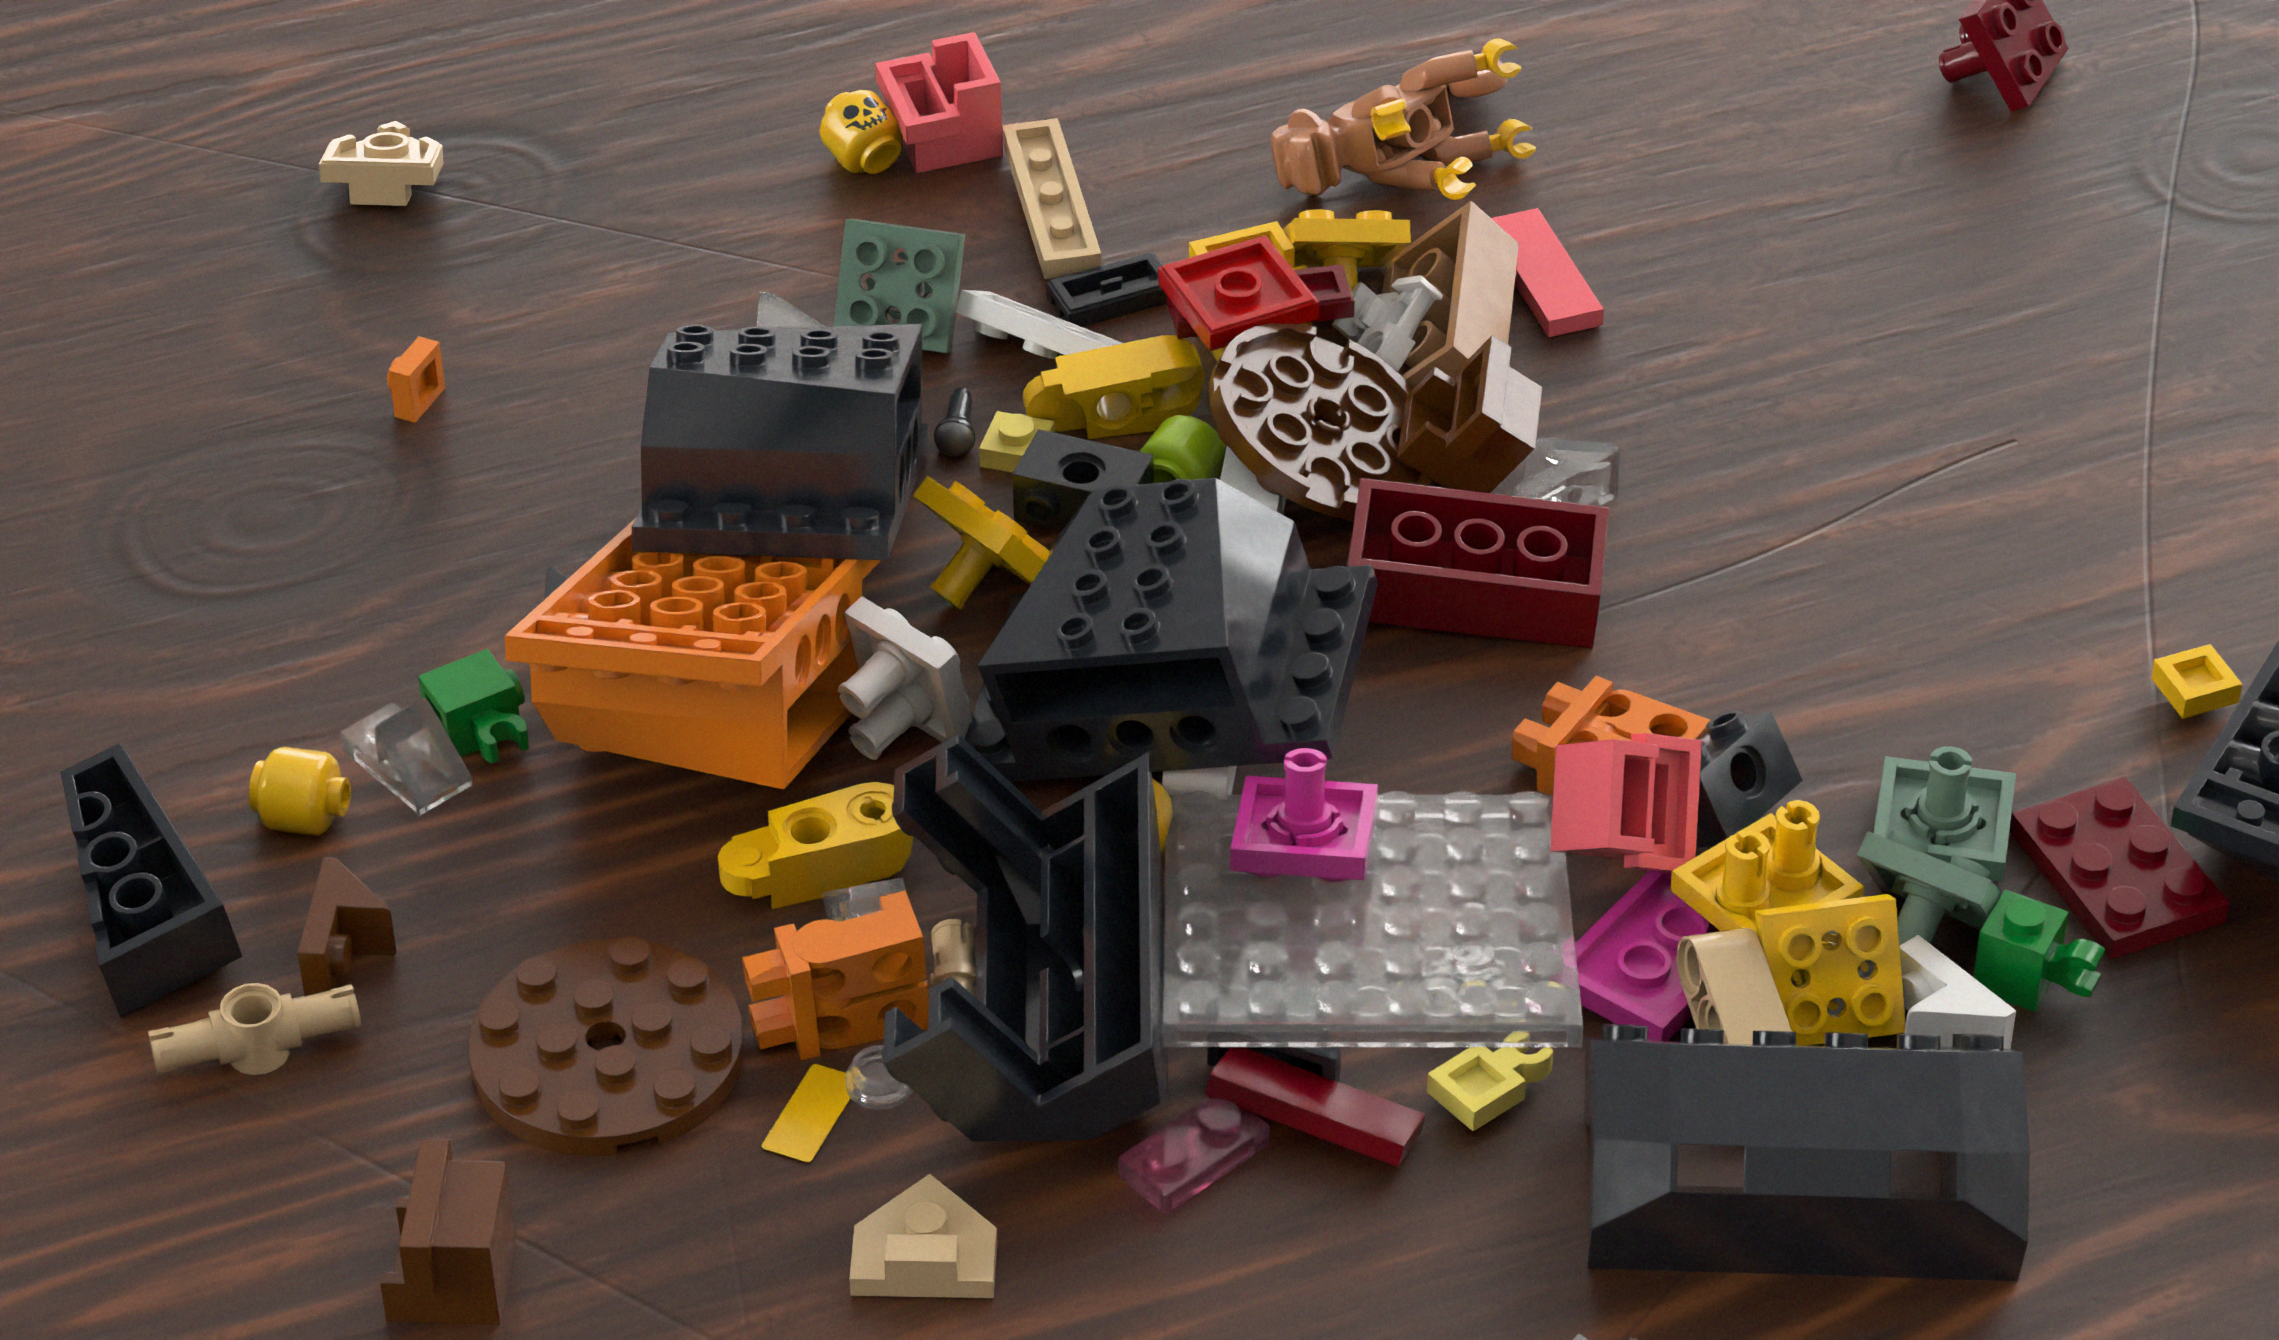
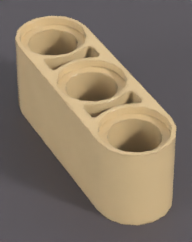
M1751 928L1684 936L1680 939L1677 947V969L1697 1029L1724 1030L1725 1044H1753V1030L1792 1031L1757 934Z

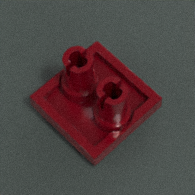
M1972 0L1959 18L1961 23L1959 37L1962 44L1944 49V53L1940 54L1938 62L1942 75L1950 83L1988 71L2010 112L2030 106L2069 47L2065 42L2061 26L2052 19L2042 0Z

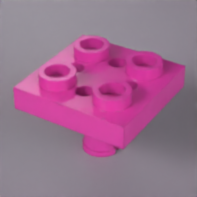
M1310 748L1292 750L1285 755V778L1246 776L1230 847V871L1247 872L1260 877L1290 875L1318 877L1329 882H1341L1347 879L1365 881L1378 807V784L1325 781L1327 757L1322 752Z

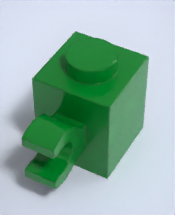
M488 649L418 676L424 723L451 760L480 749L482 757L493 764L499 761L497 742L502 740L514 741L522 752L529 749L527 724L520 717L518 707L525 702L522 685L516 673L511 668L504 670Z
M2004 890L1980 930L1973 978L2003 1001L2036 1012L2052 983L2064 987L2075 995L2091 997L2101 978V974L2095 970L2105 954V949L2095 942L2084 939L2074 940L2064 945L2068 911Z

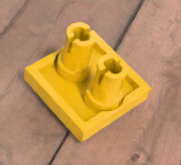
M1794 800L1787 803L1786 809L1781 806L1775 816L1772 813L1768 814L1672 871L1670 890L1720 931L1751 928L1757 934L1756 910L1863 897L1864 886L1816 849L1817 826L1820 822L1819 811L1814 805L1806 801Z

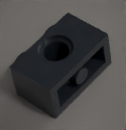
M1038 429L1012 473L1014 521L1062 531L1095 488H1106L1118 484L1129 486L1154 483V456Z
M1732 710L1715 717L1707 723L1706 729L1708 733L1699 739L1702 740L1696 848L1715 846L1731 835L1753 824L1803 781L1772 711L1744 716L1742 710Z

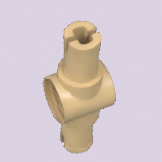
M251 983L241 985L228 992L220 1003V1009L208 1012L209 1018L175 1027L150 1030L148 1035L158 1074L218 1059L220 1065L231 1063L233 1068L241 1073L259 1075L274 1071L283 1065L290 1054V1049L302 1046L301 1039L339 1030L360 1028L361 1019L352 984L292 999L290 993L279 995L277 990L269 985Z

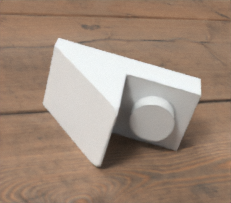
M1916 935L1900 945L1904 1007L1909 1010L1906 1019L1905 1035L1941 1036L1940 1047H1952L1953 1034L2004 1036V1049H2011L2016 1015L2015 1009L1921 936Z

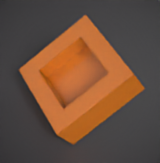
M418 336L402 356H398L392 362L388 370L387 385L389 390H391L394 416L396 418L416 423L445 390L440 342Z

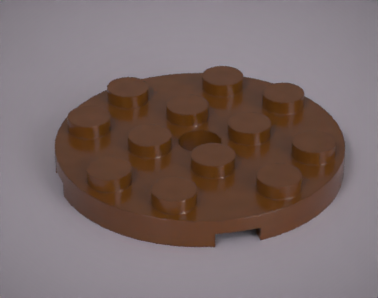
M1269 323L1255 326L1242 332L1228 344L1212 371L1208 388L1209 403L1214 421L1218 427L1220 440L1256 475V479L1263 489L1275 495H1283L1313 511L1346 519L1354 523L1360 478L1424 486L1430 485L1432 482L1431 478L1397 458L1406 396L1413 388L1388 363L1350 339L1345 347H1342L1328 340L1316 337L1317 327L1309 325Z
M638 936L575 943L523 960L516 969L501 979L487 994L475 1013L470 1027L468 1056L471 1074L478 1089L479 1100L486 1111L503 1128L518 1138L533 1145L565 1154L581 1156L618 1155L617 1145L639 1142L656 1137L658 1145L674 1140L701 1124L721 1106L733 1090L743 1065L744 1037L742 1017L734 994L722 978L701 960L678 949L648 942ZM617 1035L620 1036L622 1043L621 1045L608 1046L601 1051L588 1046V1043L595 1045L605 1040L614 1041Z

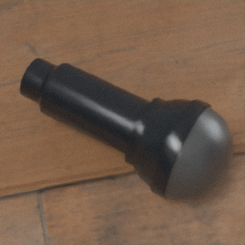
M963 387L957 388L950 396L947 415L936 426L934 431V442L937 448L944 455L950 457L965 455L973 448L976 441V433L970 422L973 401L970 391Z

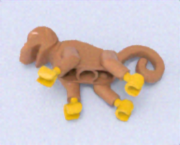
M1493 39L1487 42L1481 54L1474 55L1471 49L1431 58L1407 70L1403 74L1400 84L1396 86H1381L1355 101L1343 105L1332 113L1328 123L1325 120H1321L1310 110H1295L1290 114L1288 124L1277 128L1270 137V146L1279 184L1286 190L1294 186L1300 193L1319 196L1330 185L1337 187L1340 184V171L1343 167V169L1364 174L1372 183L1407 189L1440 190L1449 199H1463L1476 187V184L1463 183L1457 178L1456 174L1466 173L1472 167L1471 162L1493 158L1492 152L1500 150L1516 158L1523 159L1531 156L1536 151V147L1530 143H1518L1513 146V139L1517 133L1532 130V127L1516 119L1504 121L1494 135H1488L1487 130L1458 137L1450 136L1454 127L1446 88L1449 87V92L1452 95L1462 98L1479 97L1499 91L1508 82L1507 78H1512L1521 71V66L1516 63H1503L1498 59L1503 52L1512 51L1518 47L1503 39ZM1418 155H1422L1431 161L1411 159L1417 157Z

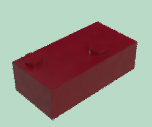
M1360 478L1347 567L1373 566L1378 587L1369 622L1593 649L1601 597L1609 507Z

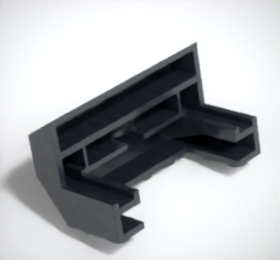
M959 734L895 769L892 813L897 825L906 835L915 836L936 855L941 866L949 874L960 877L977 893V925L974 930L976 938L975 997L952 976L929 988L928 1030L925 1032L897 1007L885 1012L882 1058L883 1065L896 1081L909 1086L930 1105L937 1117L945 1122H950L972 1142L1093 1140L1132 1127L1169 1108L1165 901L1157 808L1149 753L1140 756L1042 812Z
M1602 1024V1037H1586L1584 1121L1591 1125L1587 1269L2018 1281L2028 1245L2030 1167L2022 1052L2004 1049V1036L1988 1034H1953L1952 1047H1940L1941 1036L1897 1034V1048H1869L1868 1034L1825 1032V1046H1797L1796 1032L1753 1030V1044H1725L1724 1030L1682 1028L1681 1042H1663L1657 1039H1648V1026ZM1678 1144L1744 1146L1743 1187L1677 1185ZM1892 1150L1941 1152V1192L1891 1191Z

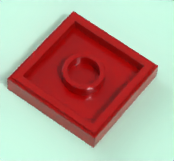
M1266 235L1158 267V284L1210 352L1227 347L1236 336L1255 326L1269 323L1303 324L1319 319V301Z

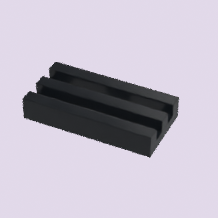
M1154 252L1046 281L1047 299L1051 304L1055 303L1058 315L1060 317L1065 316V321L1080 327L1167 303V295L1158 284V267L1163 265Z

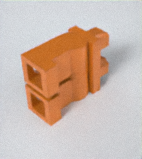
M1595 676L1583 691L1557 682L1546 694L1542 704V722L1552 726L1549 728L1525 718L1512 734V759L1537 769V791L1553 797L1556 745L1611 739L1631 741V734L1641 733L1699 740L1708 733L1706 725L1711 720L1631 691L1622 689L1613 691V682L1599 676Z
M906 890L879 897L880 911L841 922L828 919L816 920L804 925L798 931H796L794 923L774 928L776 949L742 957L744 976L752 1002L782 995L779 998L748 1005L750 1023L759 1049L794 1041L802 1061L821 1056L820 1048L827 1050L841 1049L884 1039L885 1012L895 1007L922 1030L928 1029L929 991L926 982L927 970L924 939Z

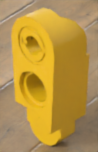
M1161 335L1055 357L1057 369L1042 371L1040 376L1031 380L1023 391V403L1027 416L1055 421V432L1085 428L1088 440L1152 432L1169 417L1176 415L1191 416L1199 405L1205 375L1197 349L1188 339H1178L1176 335Z
M880 782L862 783L768 811L769 826L732 836V840L721 848L718 854V865L722 886L734 895L752 896V899L771 895L772 909L866 888V883L889 878L902 870L911 855L913 837L906 835L899 828L893 817L894 785Z

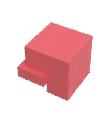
M975 32L932 40V57L930 53L875 63L877 85L888 107L896 117L898 128L903 136L902 145L916 173L1003 156L1001 82Z
M1641 733L1631 734V741L1611 739L1556 745L1550 852L1624 860V868L1672 873L1674 869L1695 858L1702 740Z

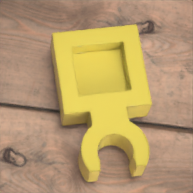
M1524 1026L1514 1028L1504 1035L1501 1048L1495 1052L1489 1050L1479 1041L1429 1072L1427 1077V1093L1470 1130L1475 1131L1525 1099L1526 1083L1541 1081L1551 1073L1553 1050L1547 1046L1535 1054H1523L1528 1050L1529 1030Z

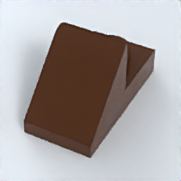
M323 858L297 951L304 996L335 989L339 974L347 975L349 973L352 954L392 956L397 953L390 909L337 858Z

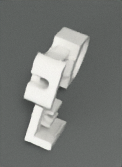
M1421 275L1397 279L1392 284V287L1398 293L1391 292L1376 295L1362 282L1357 283L1352 291L1355 300L1354 317L1337 319L1332 326L1348 340L1357 342V344L1368 349L1398 372L1416 343L1412 340V337L1433 302L1441 300L1443 296L1440 291Z

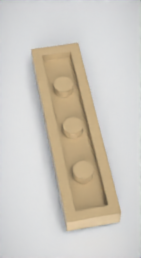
M1058 118L1002 125L1003 146L1044 279L1058 278L1102 266L1101 251Z

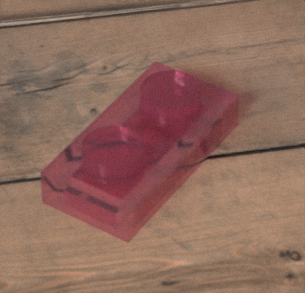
M1208 1097L1118 1157L1119 1177L1166 1215L1268 1146L1269 1125L1254 1113L1240 1109L1229 1100Z

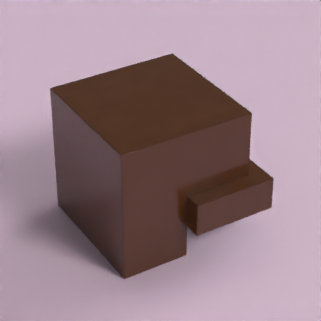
M1491 335L1455 372V379L1434 367L1406 396L1397 458L1445 488L1491 493L1535 450L1542 386L1511 368L1509 364L1512 347Z
M421 1139L409 1197H398L396 1212L400 1239L393 1272H382L380 1280L386 1321L500 1325L516 1243L506 1162L453 1160L450 1139Z

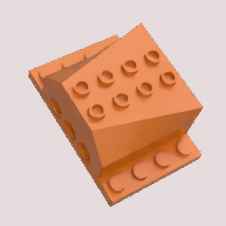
M634 519L505 635V661L529 663L531 702L556 741L579 745L581 749L586 751H607L785 789L852 714L842 703L839 697L841 693L838 692V687L859 670L844 612L862 596V580L881 560L632 551V525L635 521Z

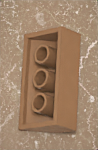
M1472 201L1409 244L1388 262L1385 267L1382 294L1398 293L1392 287V284L1397 279L1418 275L1424 277L1443 294L1441 300L1433 302L1412 337V340L1416 343L1398 371L1413 389L1434 367L1455 379V372L1491 335L1508 345L1519 243Z

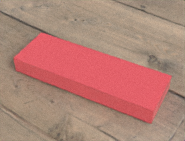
M1538 208L1491 218L1519 243L1515 286L1548 337L1603 325L1604 308Z

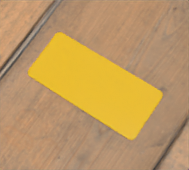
M813 1064L763 1141L762 1148L800 1161L811 1162L859 1086L861 1078L822 1065Z

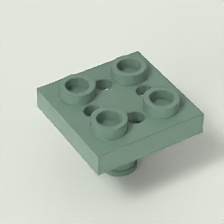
M852 218L845 219L833 327L922 324V350L943 353L951 352L965 234ZM902 248L905 250L899 252L898 257L906 261L895 262L894 252L896 249ZM867 273L874 276L866 279L868 290L862 285V278ZM887 315H890L893 319L900 318V321L896 324L891 323Z
M1953 746L1937 748L1931 753L1929 762L1885 756L1874 833L1887 839L1891 831L1904 833L1927 845V855L1950 863L1953 855L1967 858L1990 871L1988 879L2003 882L2016 773L1972 768V758L1961 748Z
M1867 831L1857 857L1880 890L1906 900L1897 918L1899 946L1916 935L1921 936L1931 944L1943 915L1976 929H1982L2001 897V889L1992 880L1988 879L1990 875L1988 869L1961 856L1953 855L1950 863L1927 855V845L1898 831H1891L1888 839Z

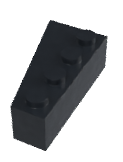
M119 743L61 771L71 828L76 839L79 854L77 859L88 899L87 908L90 923L97 944L98 963L120 1018L243 957L223 903L122 744Z

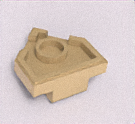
M397 121L379 126L377 134L370 135L359 142H356V137L350 134L334 139L329 143L319 163L320 182L349 183L350 204L407 206L412 195L411 185L434 186L444 164L443 147L439 142L429 137L420 138L418 141L410 137V129Z
M928 1174L854 1225L849 1278L850 1295L994 1298L997 1228L935 1177Z

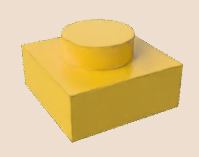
M2211 644L2154 659L2151 679L2182 719L2239 703L2242 683Z

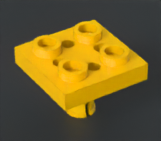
M1306 210L1300 212L1299 218H1294L1283 229L1295 248L1294 267L1304 264L1307 267L1343 265L1351 292L1358 283L1357 267L1383 268L1411 243L1410 220H1393L1391 212L1382 210L1359 212L1356 214V219H1334V212L1331 210Z
M927 475L913 494L917 500L959 534V539L963 542L935 582H932L929 586L958 609H963L964 603L993 565L997 568L1000 565L1031 585L1046 563L1050 553L1047 548L1027 535V531L999 510L994 512L986 507L982 499L959 482L954 481L950 488L947 489Z
M1889 894L1755 911L1757 936L1763 948L1792 1032H1796L1797 1046L1825 1043V1032L1868 1034V1038L1905 1033L1906 1021L1897 908L1894 897ZM1829 931H1836L1837 934H1831ZM1871 960L1874 964L1872 974L1868 977H1860L1858 968L1863 972H1868L1869 965L1865 961ZM1841 998L1844 1004L1842 1011L1839 1014L1830 1015L1827 1007L1830 1010H1836L1839 1007L1838 1003L1832 999Z

